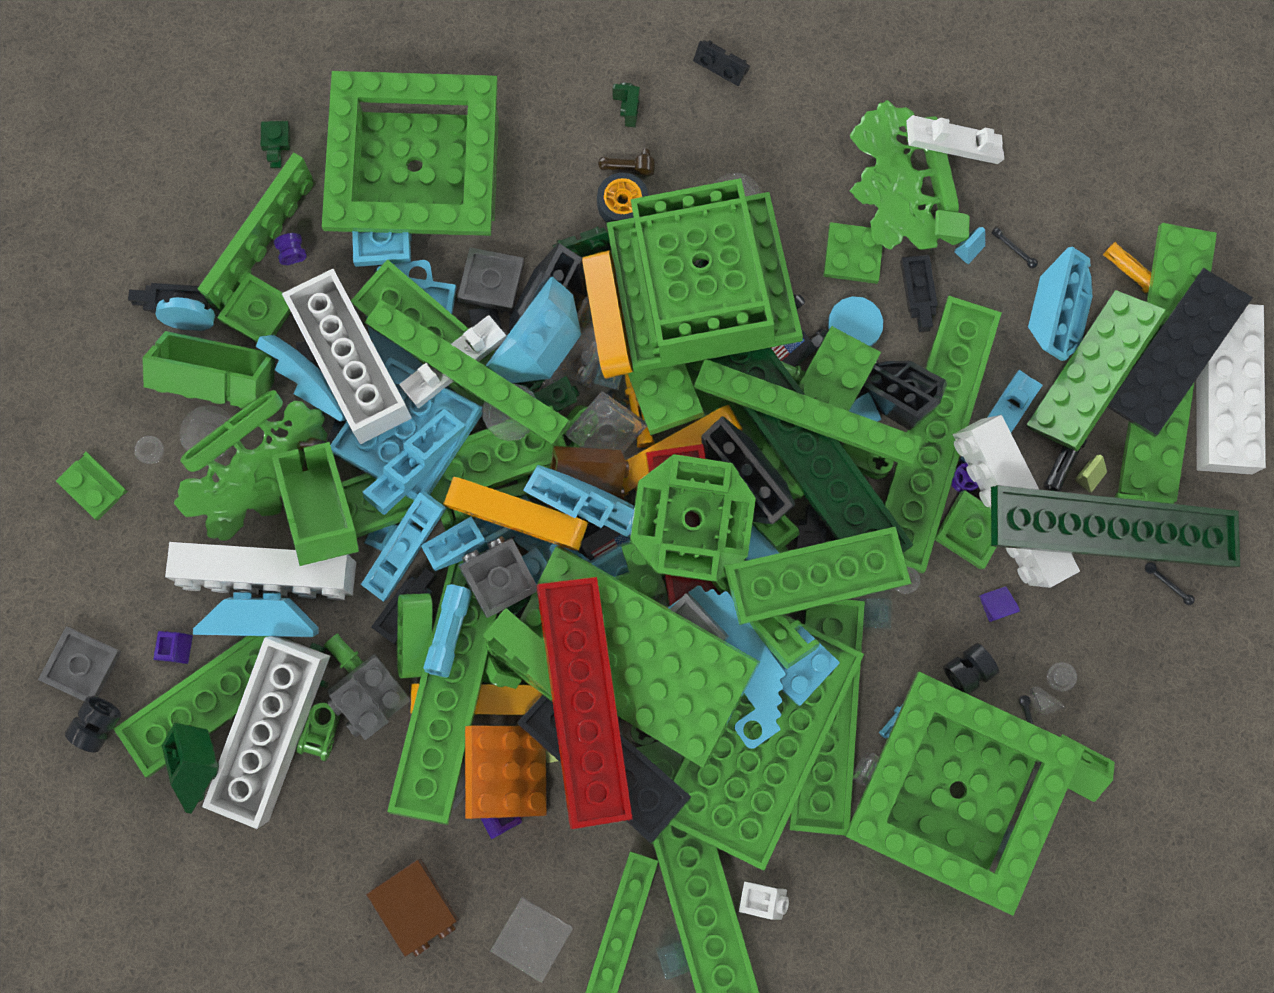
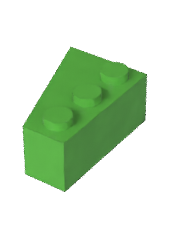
M505 608L482 635L489 654L552 701L544 638H540L526 624Z

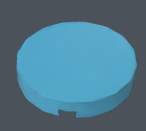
M179 297L170 298L167 303H165L164 299L159 301L155 313L157 319L162 323L181 330L204 331L210 329L214 325L215 318L214 311L211 308L208 310L204 309L205 305L201 302Z
M849 297L842 299L833 307L828 317V329L830 330L831 326L871 347L877 342L883 331V318L880 310L873 302L863 297Z

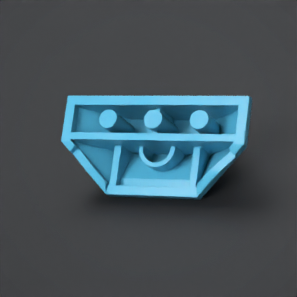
M1068 247L1040 276L1028 328L1042 349L1061 361L1067 360L1082 342L1093 297L1092 279L1088 268L1091 266L1090 258L1074 247Z
M550 277L488 361L486 367L511 383L550 379L582 335L573 294L554 277Z
M233 592V597L222 600L193 628V635L314 637L319 634V627L290 598H281V593L277 592L263 593V597H251L252 592Z

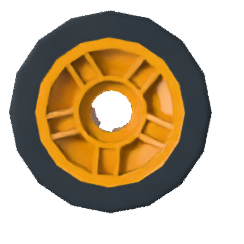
M620 172L607 177L601 183L597 193V207L600 216L606 223L634 218L631 199L649 196L646 185L640 178L630 173ZM619 197H622V199L628 200L627 203H625V204H620V203L618 202V201H619Z

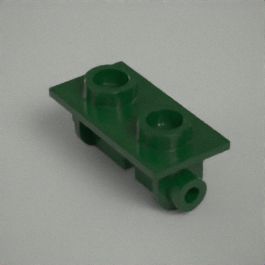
M596 226L591 230L580 233L581 239L578 241L575 235L557 240V244H561L581 258L611 250L609 234L604 227L599 228Z
M565 376L531 396L548 407L552 406L554 411L559 412L577 402V397L580 396V393L576 386H571L568 377Z

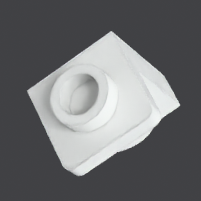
M744 882L739 912L772 920H781L783 915L786 914L789 905V899L786 897L787 890Z

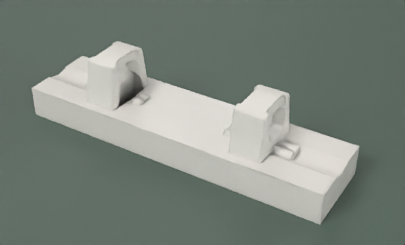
M911 116L906 120L909 146L999 164L1004 160L1002 135L995 134L994 129L984 128L977 130L949 124V119L945 118L931 120Z
M488 315L473 328L467 330L451 345L479 362L500 346L507 336ZM425 363L399 385L419 409L453 381Z

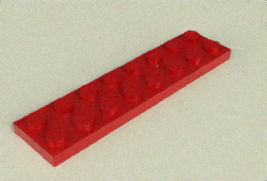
M597 577L538 584L536 587L570 829L631 820L632 813Z

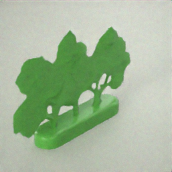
M888 100L879 103L877 110L867 111L861 118V123L855 126L850 134V138L859 150L876 158L875 167H866L861 175V182H856L850 192L862 204H874L878 207L875 217L870 221L872 239L878 245L882 244L887 249H893L894 246L900 244L903 236H906L918 249L937 248V240L940 238L935 236L936 219L930 212L934 204H937L938 210L959 212L958 198L947 153L904 145L897 141L896 136L899 134L907 137L908 142V133L899 130V127L903 126L907 131L906 120L915 115L907 107L896 108ZM936 116L925 117L931 120L938 119ZM905 148L910 149L908 154H904ZM915 149L924 150L928 166L927 170L917 171L912 167L910 157ZM930 176L935 197L922 194L921 188L924 177ZM926 204V208L924 210L918 209L919 205Z
M274 390L264 393L190 448L181 457V463L190 472L198 471L206 465L209 468L207 476L201 479L191 478L180 482L179 497L175 499L174 504L185 517L207 515L208 518L205 522L207 536L209 538H219L221 541L231 539L244 526L247 509H254L261 516L279 514L282 509L281 492L272 455L296 450L299 441H306L310 437L326 441L327 433L322 427L325 420L322 410H310L302 401H293L286 407L283 420L270 422L267 419L282 407L283 401ZM290 420L292 426H286L284 422ZM259 426L264 431L262 443L253 450L246 449L240 440ZM279 428L288 431V435L286 437L275 436L271 429H274L275 432ZM268 435L273 438L270 444L267 443L266 439ZM234 445L237 449L236 455L233 456L229 465L224 466L214 461L231 446ZM298 449L300 462L302 466L305 460V456L303 454V451ZM214 473L219 477L218 482H214L212 479Z

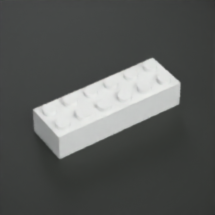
M334 269L282 293L360 444L412 419Z
M1248 304L1196 379L1198 471L1254 474L1266 468L1264 305Z
M1002 415L980 419L953 434L955 449L960 456H964L968 464L966 468L968 475L974 482H977L981 490L979 496L986 507L991 508V487L996 485L1039 490ZM1006 548L1008 554L1015 558L1019 566L1017 571L1020 578L1030 586L1050 588L1080 572L1071 553Z
M170 542L165 577L174 581L175 586L183 587V590L200 591L201 586H204L205 588L212 589L211 591L219 593H229L230 588L241 592H252V595H258V591L263 590L264 592L281 593V597H286L287 592L298 594V597L314 599L316 594H322L327 596V599L345 600V595L353 596L356 561L349 555H344L299 566L296 550Z
M280 636L264 638L218 762V774L211 781L202 806L203 808L256 829L269 822L329 661V655Z

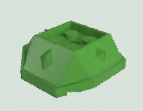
M673 454L638 481L630 541L655 573L715 582L726 574L725 566L739 563L748 557L756 498L732 463ZM687 512H694L698 515L699 524L697 527H690L686 524L685 515Z

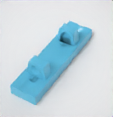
M1018 370L987 418L1002 415L1010 432H1012L1042 387V384L1030 378L1021 370ZM1007 400H1015L1020 404V407L1018 408ZM961 456L959 461L967 463L964 456Z
M425 491L419 492L361 585L383 602L386 601L447 507L436 501ZM415 522H416L417 524H419V525H420L421 527H423L424 529L421 531V530L418 529L416 526H414L412 523H415Z

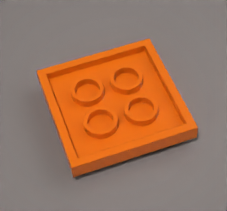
M465 726V819L546 816V749L520 726Z

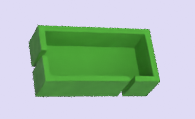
M165 331L156 341L155 346L153 345L143 356L144 387L155 389L162 393L169 392L183 395L186 398L204 399L215 404H225L229 401L230 405L244 409L258 397L268 392L274 384L275 358L261 350Z
M330 442L304 448L308 471L304 472L302 471L298 449L272 455L299 566L359 552L355 528Z

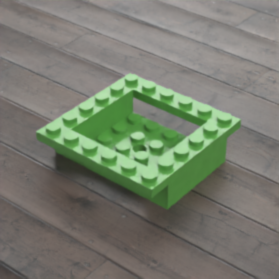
M332 71L322 214L323 231L408 232L411 234L491 236L492 221H495L499 127L497 76ZM360 102L468 105V115L363 112ZM413 160H418L423 164L422 168L417 172H412L407 168L408 164Z
M740 178L631 199L634 218L607 223L634 373L803 341L769 192L745 196ZM699 259H705L709 262L704 268H697L693 265Z
M917 672L845 836L1013 916L1085 748L928 675ZM1035 762H1042L997 869L993 873L989 869ZM956 781L962 782L965 787V792L960 798H954L950 794V786Z

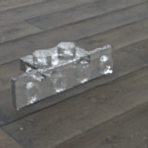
M585 297L577 313L582 335L551 378L545 380L541 389L565 376L568 377L570 383L591 388L601 366L589 297Z

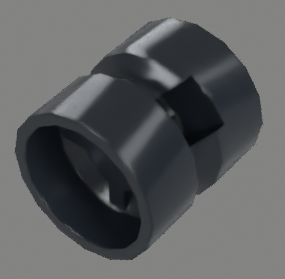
M975 643L965 650L963 658L955 657L943 666V670L953 686L968 695L980 687V681L986 683L999 674V668L995 660L979 643Z
M88 696L78 710L79 717H75L65 731V737L71 744L81 750L92 753L98 752L107 740L108 732L112 731L119 721L121 712L115 705L105 699Z

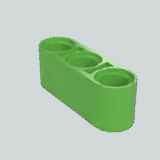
M429 593L403 594L398 597L397 668L400 678L422 676L432 636V600Z

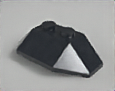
M557 244L533 270L510 316L509 333L550 277H554L573 294L578 316L587 298L585 276L582 269L583 261L580 256L561 244Z
M877 360L860 391L864 395L869 392L878 412L911 431L932 414L941 403L947 382L945 379L912 361H886L879 363Z
M722 416L701 435L705 459L732 463L755 496L753 522L775 524L795 506L787 482L753 440L729 420Z

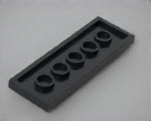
M1203 268L1120 386L1107 408L1153 437H1156L1253 297Z
M542 695L517 724L561 763L553 702ZM620 734L632 819L625 821L652 845L690 801L691 796Z

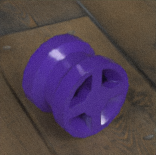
M288 233L274 240L275 248L280 252L278 256L280 264L291 265L306 259V252L301 248L303 241L300 234Z
M963 463L955 469L951 485L959 493L961 491L970 493L979 487L977 482H974L968 475L967 463Z

